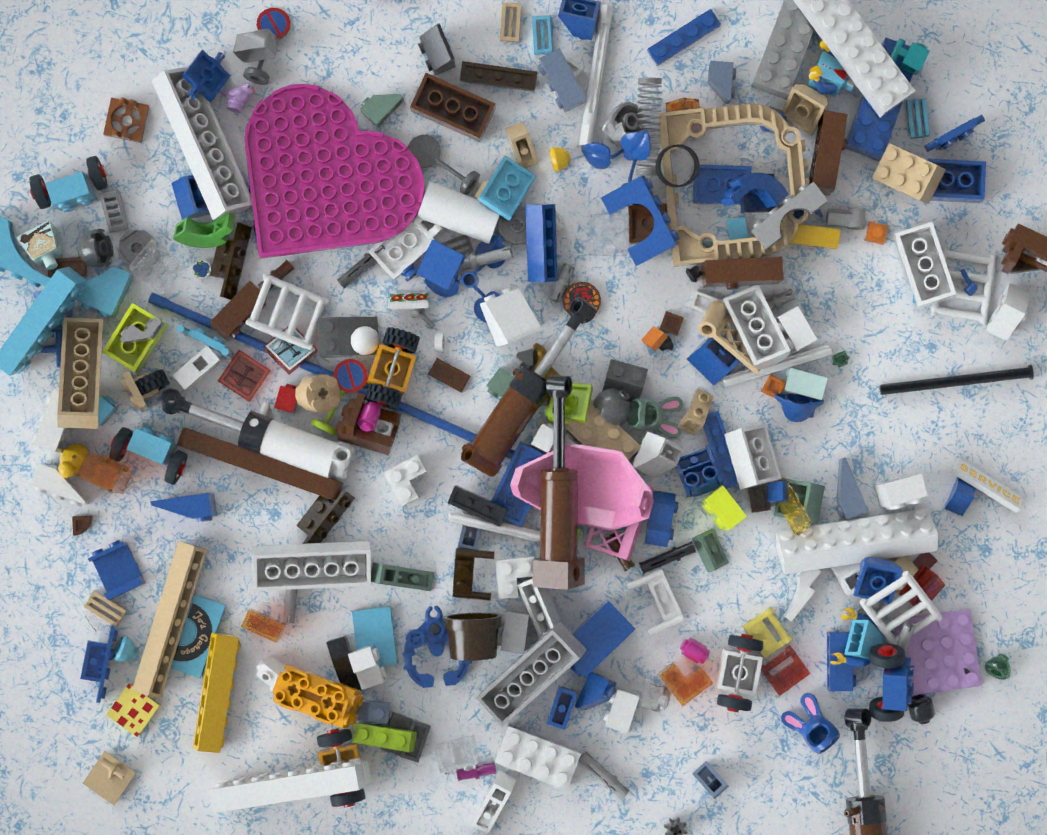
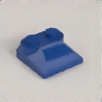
M875 557L864 558L860 563V572L853 595L866 599L870 598L899 579L903 572L902 567L888 560ZM896 590L879 602L890 604L893 601Z

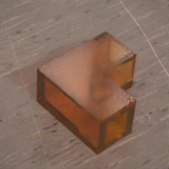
M680 98L665 103L666 112L700 108L699 99Z

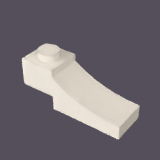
M819 569L797 572L795 575L797 578L796 591L789 608L783 615L788 621H793L815 593L810 588V585L821 573Z

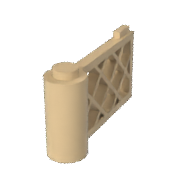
M719 300L711 302L698 325L699 333L707 338L713 337L753 373H759L761 369L754 367L730 315L727 313L725 304ZM728 323L732 325L733 329H729ZM720 334H726L727 340L723 338ZM732 334L736 335L738 341H734ZM736 346H740L742 353L737 350Z

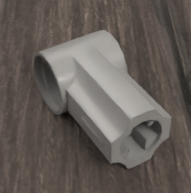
M828 209L826 226L863 230L865 209Z

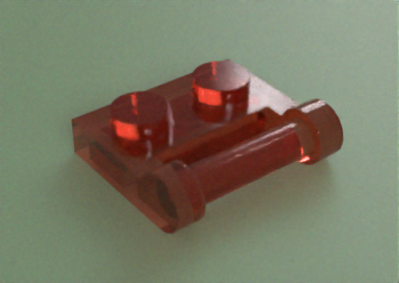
M790 645L780 655L766 665L762 664L761 666L762 674L778 696H781L811 674ZM791 656L794 660L775 675L772 676L769 671Z

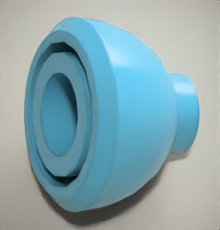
M124 635L118 640L114 649V661L124 662L136 658L138 649L135 648L133 641L129 637Z

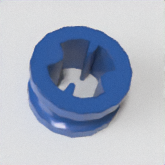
M413 263L401 273V276L406 277L405 280L407 282L416 275L418 268H414L415 265Z

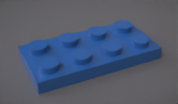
M521 441L491 500L508 508L504 519L519 527L522 526L532 505L513 495L510 484L515 469L546 454Z

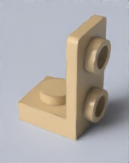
M697 388L689 410L679 421L678 428L695 435L705 424L713 395Z

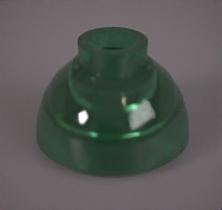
M998 654L997 657L990 658L984 665L986 672L994 678L1005 680L1011 674L1009 658L1004 654Z

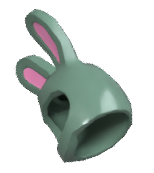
M669 397L658 402L647 398H636L631 401L632 411L627 420L632 428L643 431L657 430L668 438L680 436L681 429L678 428V424L663 420L664 413L678 412L683 408V400L680 397Z

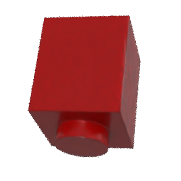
M287 383L285 387L280 386L274 408L295 414L298 404L295 397L297 386Z

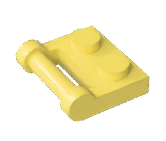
M769 607L743 625L748 635H753V639L763 641V649L760 651L763 658H766L793 640L774 615L775 611L772 607ZM766 617L781 637L777 642L762 621Z

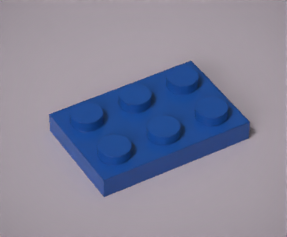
M700 165L699 173L693 181V204H722L720 200L726 196L725 192L732 188L729 182L740 174H751L752 166Z

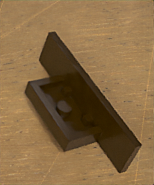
M237 222L233 241L227 240L225 244L216 247L210 273L212 277L224 279L220 297L231 300L237 294L252 227Z
M343 490L334 503L331 504L319 495L296 525L308 535L302 544L321 543L346 509L350 507L355 497Z

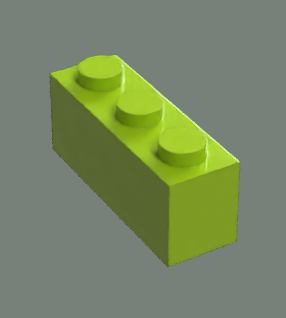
M359 722L355 723L352 742L413 752L417 732Z

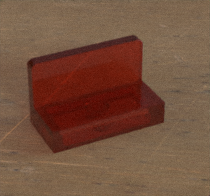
M925 565L914 576V579L931 601L945 587L944 582L939 576ZM907 584L900 591L899 595L902 596L912 589L910 585ZM916 595L907 602H909L914 607L915 605L920 603L921 600Z

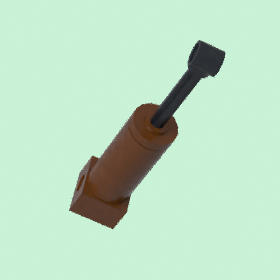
M551 375L547 379L546 388L548 394L554 398L553 467L541 470L540 558L533 560V587L569 590L585 584V557H577L578 470L565 467V398L571 394L572 379L570 376Z

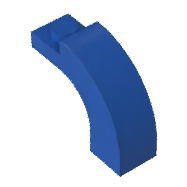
M751 173L730 181L729 184L732 188L725 192L726 196L720 201L725 207L734 205L746 193L752 192L760 198L766 208L777 206L789 193L771 175Z

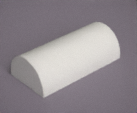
M430 181L417 217L489 244L500 214L474 197Z
M759 285L723 299L726 309L756 369H764L775 365L790 354L791 350Z

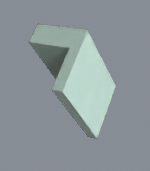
M793 368L788 369L785 391L822 400L828 378Z

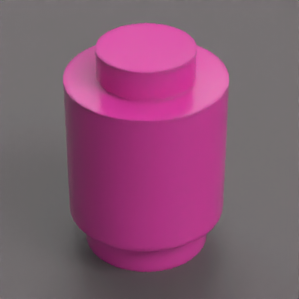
M371 401L366 402L362 406L357 420L360 429L371 431L376 428L381 414L380 406Z
M691 637L688 640L685 639L680 646L681 654L696 663L700 662L703 664L710 653L707 646Z

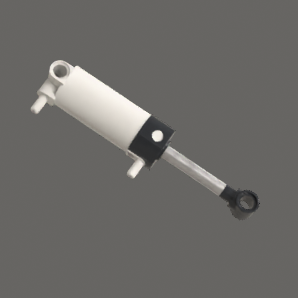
M166 389L162 393V410L165 413L172 415L182 411L240 433L238 447L257 454L266 455L326 478L343 480L348 475L349 463L355 451L352 444L341 441L337 443L276 421L274 418L266 416L270 408L269 403H263L259 413L250 411L243 422L185 401V397L181 396L180 392L176 389Z

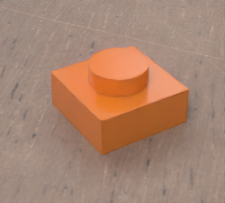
M869 222L864 241L884 245L888 225Z

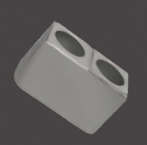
M270 29L237 34L233 53L242 62L246 63L275 58L278 38Z

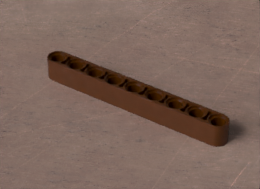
M182 428L177 442V446L334 501L340 495L344 484L332 478H326L266 455L257 454L189 428Z

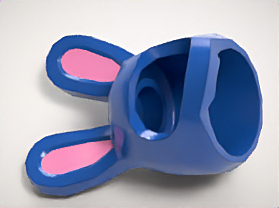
M807 692L802 695L800 702L809 715L810 720L806 723L794 712L786 711L781 716V722L792 730L800 732L811 750L821 754L837 742L840 738V733L835 725L822 715L817 698L812 693Z

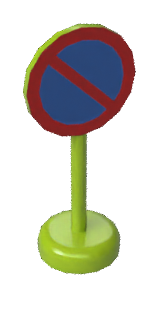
M345 359L335 367L333 377L337 380L340 389V401L345 392L355 393L361 390L367 382V370L358 360ZM337 407L328 413L324 422L314 419L310 425L331 436H335L336 429L328 424Z

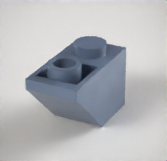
M710 61L708 85L725 104H729L731 98L734 99L735 87H732V80L736 79V68H733L734 62Z

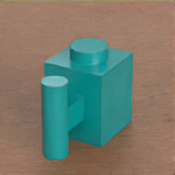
M899 38L890 57L894 62L897 61L898 57L902 58L903 60L899 67L917 75L930 50L926 49L927 47L921 43H912L908 50L903 48L906 41Z

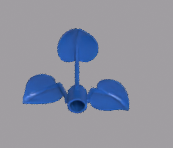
M648 130L623 135L621 138L622 148L613 155H610V148L598 142L585 144L581 149L589 164L597 169L608 168L611 164L610 159H614L624 153L625 159L633 160L628 177L629 183L632 181L636 162L638 160L643 161L649 157L651 141Z
M492 236L489 244L480 242L476 247L475 254L478 255L505 248L502 236ZM505 260L486 265L489 268L495 269L502 266ZM486 265L480 266L473 273L466 272L460 280H458L459 275H457L450 291L427 279L424 280L434 293L443 297H451L457 294L459 290L458 283H462L468 288H474L482 296L474 304V313L478 319L486 323L487 321L480 303L485 302L484 298L495 294L497 297L500 295L495 291H491L485 296L477 287L479 283L477 273Z

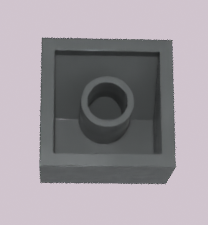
M611 359L602 391L608 388H615L626 391L630 396V401L640 398L648 369Z

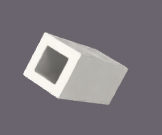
M207 345L172 376L184 390L188 391L222 362L219 358L221 353Z

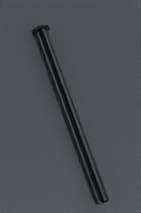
M1028 365L1026 368L882 384L879 390L881 395L1022 378L1033 380L1034 371L1032 365Z

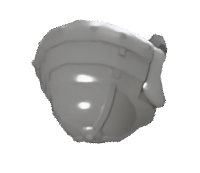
M630 101L621 102V104L615 107L602 127V131L606 134L608 141L615 144L618 148L622 147L621 138L623 135L629 132L644 130L637 128L638 125L645 124L637 121V119L644 118L637 115L642 110L637 109L638 106Z

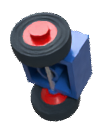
M890 643L877 644L870 649L869 659L873 665L884 668L883 696L871 700L869 711L871 717L878 721L893 722L901 719L904 716V712L907 711L908 704L912 703V694H914V683H912L914 665H911V658L905 657V651L901 646Z

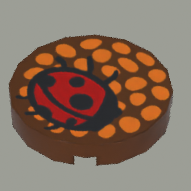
M577 282L567 288L563 296V305L568 314H570L569 306L571 302L577 297H581L596 308L597 313L600 308L601 297L594 285L588 282Z

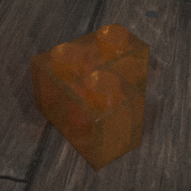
M673 662L658 673L682 707L713 684L712 680L700 666L686 677L683 676Z

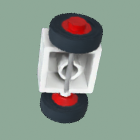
M741 633V636L730 635L728 645L737 647L738 650L742 651L722 649L715 687L732 691L733 694H719L717 705L727 707V710L739 713V710L751 711L752 701L740 696V693L756 696L763 657L748 654V652L762 651L763 641L753 639V635Z

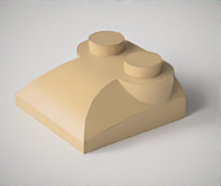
M795 84L783 107V112L787 116L789 123L812 136L822 118L823 112L828 108L829 102L824 95L809 86Z

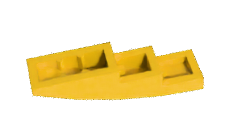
M799 224L795 236L788 245L838 249L840 229Z

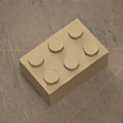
M889 143L872 178L929 204L946 169Z

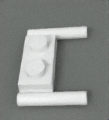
M662 568L627 583L629 591L647 583L664 620L663 623L647 629L650 637L685 622Z

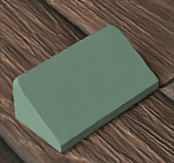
M713 528L692 538L707 572L717 570L729 563Z

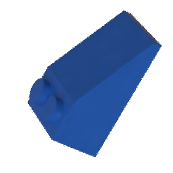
M214 493L150 501L151 506L191 519H198V522L212 521V517L217 516Z

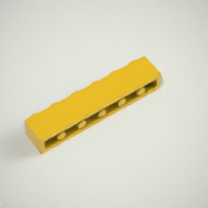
M211 633L193 741V748L197 751L220 753L221 748L224 746L225 739L223 733L228 724L226 714L231 705V699L229 698L230 690L234 687L232 677L233 671L237 668L236 653L240 649V641H238L239 637Z

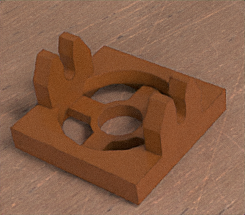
M123 97L120 99L111 98L103 135L142 143L149 105L138 103L133 99L127 100ZM126 106L124 114L121 116L114 115L119 108ZM133 108L138 111L140 120L134 119L131 115ZM124 116L132 118V123L129 126L122 124ZM112 121L120 123L122 126L121 132L114 128ZM133 125L139 126L135 132L127 133L128 129Z

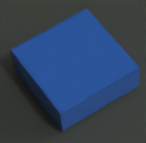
M787 482L767 483V502L787 501Z

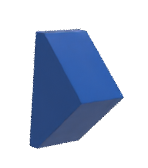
M957 477L944 509L963 516L974 499L976 488Z

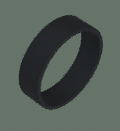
M676 144L668 146L657 157L656 173L659 179L667 186L675 188L687 186L696 179L699 173L700 163L698 156L686 145ZM673 147L685 149L690 153L694 161V172L691 178L681 185H675L667 181L661 171L662 157Z

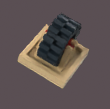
M163 369L151 373L146 372L135 378H132L129 370L122 373L124 379L121 382L126 392L132 393L133 396L129 398L136 410L140 409L142 413L149 410L145 401L158 395L161 389L170 384Z

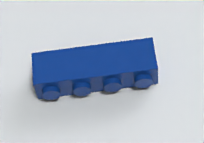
M555 204L525 205L528 282L545 283L558 281Z

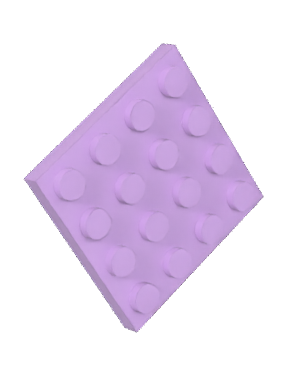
M970 609L940 613L943 617L942 620H935L912 635L905 654L906 657L911 658V665H914V677H912L914 694L912 696L982 686ZM928 615L911 617L907 620L909 622L908 626L910 622L916 624ZM904 623L894 628L895 637L901 633ZM964 668H967L970 672L965 674Z

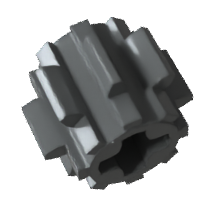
M679 817L674 821L669 818L670 823L664 824V827L667 829L665 835H683L688 833L683 829L687 825L686 822L680 823ZM678 825L680 831L673 833L671 827L675 828Z

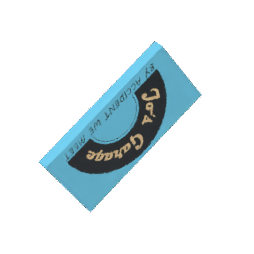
M193 594L171 669L201 678L207 662L211 633H217L226 607L225 604Z

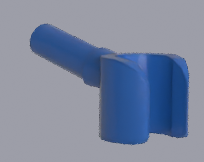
M962 269L960 272L968 284L964 291L969 296H972L977 291V285L971 281L965 269Z

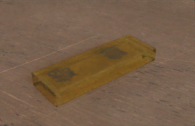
M782 478L779 481L787 482V501L777 502L794 534L800 535L812 522L788 480Z

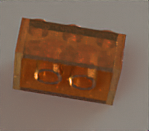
M94 453L93 455H86L76 476L111 493L123 494L133 473L128 471L130 467L122 463H114L112 459L103 454Z

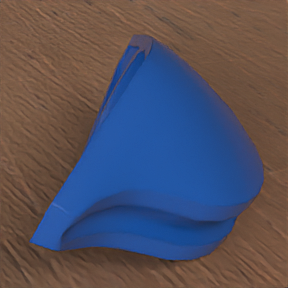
M774 393L775 399L781 403L784 415L792 422H802L807 418H813L815 409L824 403V399L818 400L800 394Z

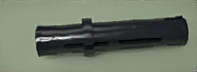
M690 541L687 544L677 548L674 546L670 551L639 562L642 573L645 574L675 560L678 562L681 558L696 553L693 542Z

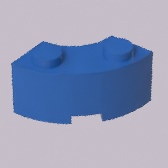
M654 490L652 494L654 502L648 518L644 544L668 547L669 540H673L674 529L671 528L673 513H677L679 502H675L676 494Z

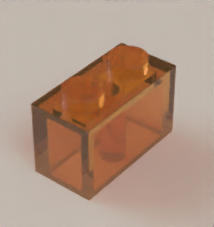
M251 608L248 610L241 627L277 643L287 624Z

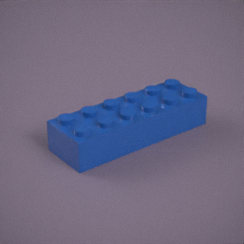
M885 38L881 43L889 56L897 41ZM905 44L903 48L908 50L909 46ZM898 57L895 64L910 83L913 74L899 67L903 59ZM862 95L847 137L845 149L880 161L887 148L902 103L880 118Z

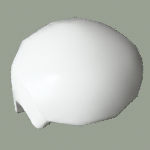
M368 326L357 328L351 335V346L360 355L372 354L380 344L379 335L376 330Z

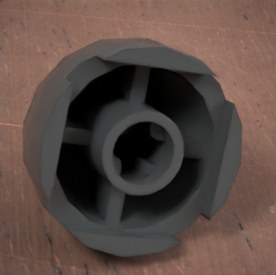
M104 229L91 230L80 239L77 252L79 257L88 266L102 268L112 263V261H109L110 257L114 255L113 245L109 235H104Z
M608 388L600 392L593 400L594 407H599L601 410L599 414L615 426L618 423L622 426L632 411L631 401L629 400L630 396L624 390Z

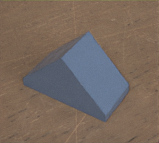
M463 525L457 548L477 550L482 529Z
M707 761L692 773L714 799L729 787Z

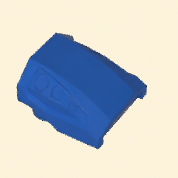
M709 445L705 446L704 449L680 457L676 469L687 497L703 495L714 491L723 484Z

